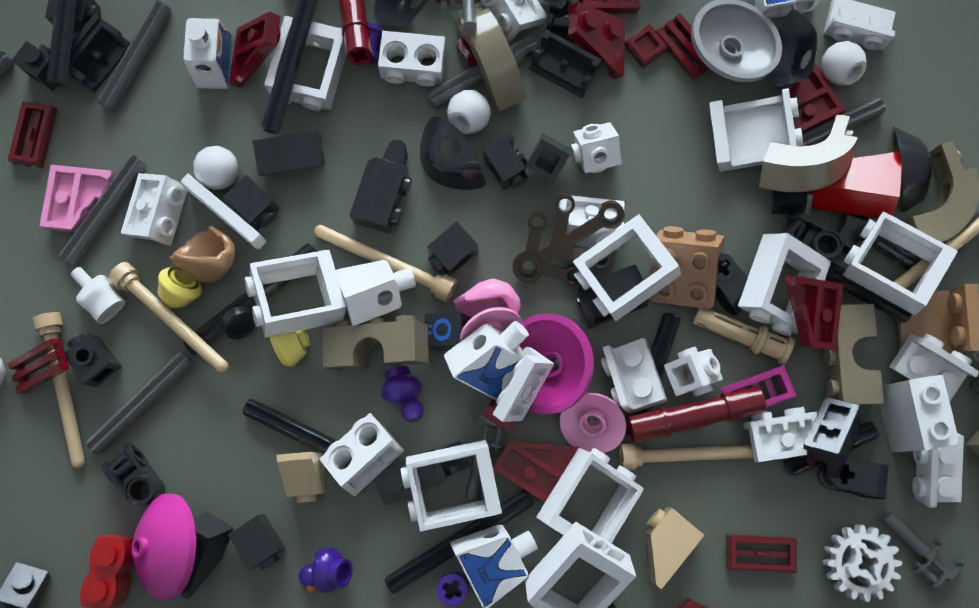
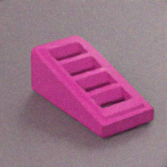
M784 365L720 388L722 393L728 394L737 389L739 391L745 390V386L751 385L752 388L759 387L757 382L764 380L770 398L765 399L766 407L796 397ZM775 375L783 391V393H780L778 395L776 394V391L770 379V377Z

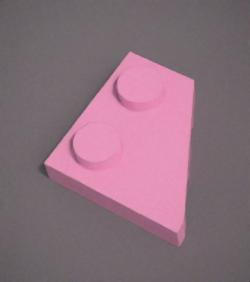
M51 165L39 226L46 230L75 232L116 174L110 170Z

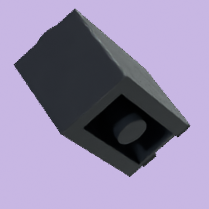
M392 139L385 150L383 159L375 157L367 162L349 214L353 223L390 234L393 225L397 226L402 215V208L399 205L402 196H408L412 184V178H409L406 166V159H408L407 148L403 140Z

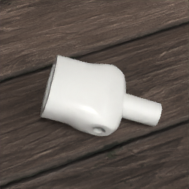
M77 267L71 272V276L82 287L76 296L77 303L89 312L98 324L108 322L125 305V300L116 292L113 284L104 275H98L91 279L82 267Z

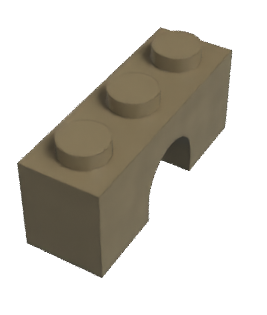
M874 304L841 305L836 350L824 349L823 353L824 363L829 367L830 380L826 384L828 398L860 406L884 404L881 370L861 368L856 364L852 355L856 342L867 341L877 337Z
M396 316L394 322H385L383 318H373L366 321L365 324L352 326L351 321H337L335 323L336 327L323 328V368L338 371L368 369L369 351L378 342L383 347L384 363L395 366L429 364L428 324L417 321L416 316Z

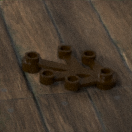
M564 193L559 195L555 201L557 214L549 246L540 252L538 250L541 232L546 229L548 219L543 212H533L528 218L530 230L526 250L519 253L513 261L514 275L520 281L526 283L535 282L541 276L564 280L569 285H578L577 279H570L567 276L571 270L578 271L575 264H570L564 268L547 263L556 257L575 260L589 249L574 245L602 227L608 229L619 227L625 218L624 209L621 204L613 200L602 203L596 216L566 234L570 213L575 208V200L570 194ZM562 199H568L571 201V207L564 210L560 208L559 202ZM608 208L616 209L617 214L614 218H607L604 215ZM540 217L543 219L544 224L541 227H535L531 222L532 219ZM610 254L604 262H598L594 266L597 268L608 266L611 261ZM531 261L534 263L535 268L530 271L525 270L523 263Z

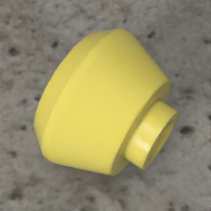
M178 266L165 268L159 273L158 295L168 307H185L202 293L201 283L189 277Z
M306 330L270 337L278 359L282 365L294 367L308 353L307 347L311 345Z

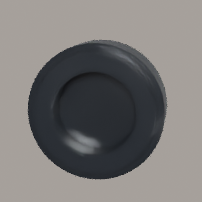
M234 307L223 315L221 327L231 339L244 338L255 328L253 314L247 307Z

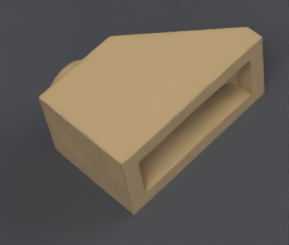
M303 452L277 455V464L286 497L296 496V503L317 501V494H326L325 469L319 459L324 454Z
M666 507L664 510L657 509L647 522L650 526L646 531L650 581L660 589L665 586L705 536L671 507Z

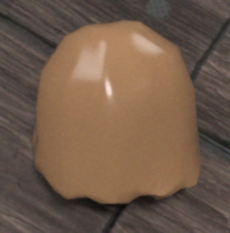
M209 226L208 231L197 233L186 242V245L180 247L169 258L171 262L197 282L212 284L232 270L235 262V244L228 235L213 226Z

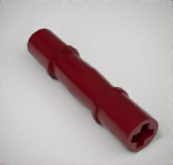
M340 0V12L343 21L341 32L345 42L347 60L353 65H365L371 61L373 55L370 42L371 32L369 25L366 23L364 0Z
M754 387L728 394L721 393L720 397L694 401L669 409L660 407L659 410L627 417V424L633 443H638L664 436L671 437L674 432L702 428L725 420L731 423L736 419L766 412V402L762 390L759 387Z

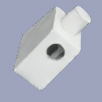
M385 260L335 270L352 326L399 309L402 306L399 292L416 287L411 268L393 273L388 262Z

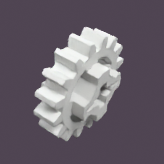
M855 525L854 531L849 527L841 528L843 537L839 535L831 536L835 545L834 547L825 546L824 550L831 554V558L823 560V564L831 566L832 571L828 572L826 577L831 580H838L834 586L837 591L843 592L846 590V597L855 600L859 596L860 600L870 602L871 595L874 598L883 599L882 589L894 591L890 581L891 579H901V576L894 572V568L901 566L902 561L893 558V555L899 549L895 546H887L891 538L889 535L881 534L878 536V528L869 527L866 530L864 525ZM864 539L871 542L876 548L868 549L861 540ZM857 577L864 586H857L848 578Z

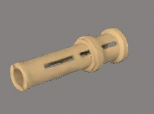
M698 308L692 322L693 325L708 329L749 346V350L754 354L763 353L773 357L781 365L786 364L795 344V338L788 337L786 339L769 332V329L765 326H759L758 328L749 326L711 309Z

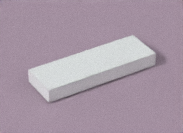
M187 174L180 181L187 191L254 248L260 250L267 242L255 229L190 174Z

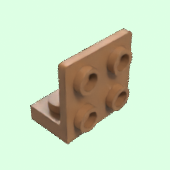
M963 284L951 290L934 291L927 305L919 313L912 315L909 321L905 323L897 320L899 349H901L910 334L922 338L925 334H929L944 343L942 349L950 354L953 350L963 355L979 352L978 284Z

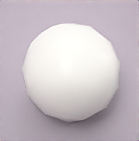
M849 41L838 42L826 50L821 61L822 74L826 80L838 86L855 83L864 74L867 66L866 55L863 49Z
M463 90L450 99L447 108L449 123L462 134H474L481 131L488 124L491 115L486 97L476 90Z
M220 146L204 148L198 152L193 161L195 178L208 189H226L234 183L238 175L236 157L231 151Z

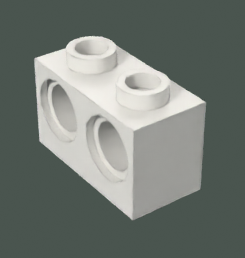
M382 31L378 61L381 79L394 84H400L404 81L416 82L426 87L443 83L446 58V41L444 36ZM395 56H401L404 58L399 63L390 62V60ZM425 59H432L435 61V63L430 66H424L421 64V62Z
M369 413L366 417L358 420L352 429L339 441L331 444L327 452L319 459L338 484L355 497L405 450L387 429ZM377 436L376 441L369 445L370 441ZM351 460L350 465L344 469L345 464Z

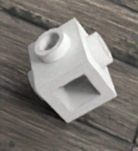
M610 122L601 125L589 124L581 130L573 131L575 144L570 145L574 163L579 162L585 173H598L608 167L622 164L619 135Z
M696 347L686 349L677 353L679 359L664 365L676 396L691 391L694 397L713 391L711 384L723 380L720 373V364L711 349L698 352Z

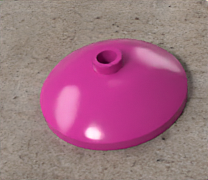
M538 314L529 317L523 321L524 328L529 336L520 344L522 351L525 347H531L554 363L556 359L560 362L557 370L553 365L529 411L538 414L563 412L574 406L584 396L591 383L594 357L590 342L582 329L566 317L555 314Z
M162 494L148 505L135 530L131 547L133 563L140 583L145 591L158 601L173 600L182 593L190 579L195 561L196 531L194 519L186 501L177 494Z

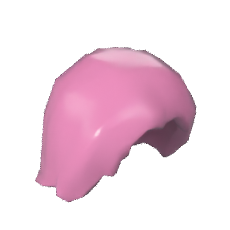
M496 279L479 282L466 293L453 300L456 311L470 317L490 308H508L517 314L521 308L520 298L508 283Z

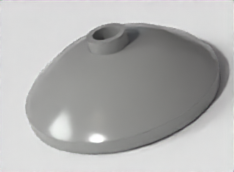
M715 0L705 5L693 21L691 39L696 53L708 68L724 78L738 82L758 81L768 76L781 59L782 42L777 28L766 14L751 4L740 0Z

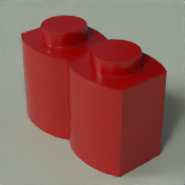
M115 533L101 535L96 539L89 556L91 571L87 574L81 586L80 603L82 607L117 608L125 602L131 587L130 571L134 567L131 551L134 537Z

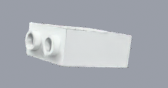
M285 16L282 23L281 36L275 47L264 83L269 94L272 91L293 17ZM315 22L311 23L305 45L330 50V57L320 90L294 84L288 104L295 102L302 104L303 107L312 111H320L321 109L331 111L346 58L345 42L341 32L342 28Z
M883 211L876 222L869 219L859 235L864 238L860 248L853 245L843 261L849 265L843 276L916 315L927 305L958 251ZM878 235L930 262L913 293L861 265Z
M639 214L573 261L578 269V272L574 274L585 291L591 287L597 295L592 300L604 317L610 313L615 322L681 276L680 267ZM635 236L660 269L613 302L589 268Z
M788 233L763 234L738 307L749 312L751 319L770 324L773 332L784 336H791L792 333H798L791 301L789 300L786 311L770 303L784 262L799 271L798 276L825 281L831 261Z
M329 250L250 263V277L244 278L248 297L254 296L256 306L252 307L255 326H262L265 338L344 321L346 304ZM312 275L317 276L325 307L271 317L263 284Z
M486 440L406 457V467L401 468L404 488H411L413 500L408 501L410 518L412 522L418 521L420 532L502 514ZM475 455L484 500L426 512L417 468Z
M578 448L536 518L562 535H565L573 524L559 515L588 467L592 466L619 484L618 489L592 530L593 533L612 543L644 488L634 482L637 476L620 465L617 470L608 464L610 458L595 448L591 452Z
M575 522L525 579L527 599L533 608H608L635 579L636 574L629 554ZM580 557L606 574L577 605L554 592L551 588Z

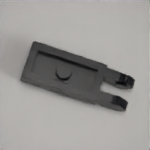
M457 441L440 449L459 446L462 444L460 441ZM406 460L384 469L374 478L384 506L412 495L411 488H404L401 468L406 467ZM459 461L443 470L441 463L418 467L421 489L429 488L447 480L448 476L470 468L469 461Z

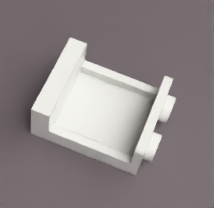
M789 88L783 89L780 96L723 106L722 100L709 102L717 164L720 172L762 165L770 142L790 146H803L801 128L795 129L793 122L794 117H799L797 98H790Z
M942 375L911 379L882 386L884 404H880L890 452L921 451L959 444L946 384Z

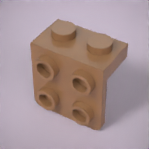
M676 226L665 227L664 230L661 229L656 234V237L679 265L681 276L651 296L650 300L656 303L704 309L712 308L716 297L718 258L724 249L725 236L716 235L715 231L706 229L698 230L696 233L683 232V228ZM652 258L650 276L660 269Z

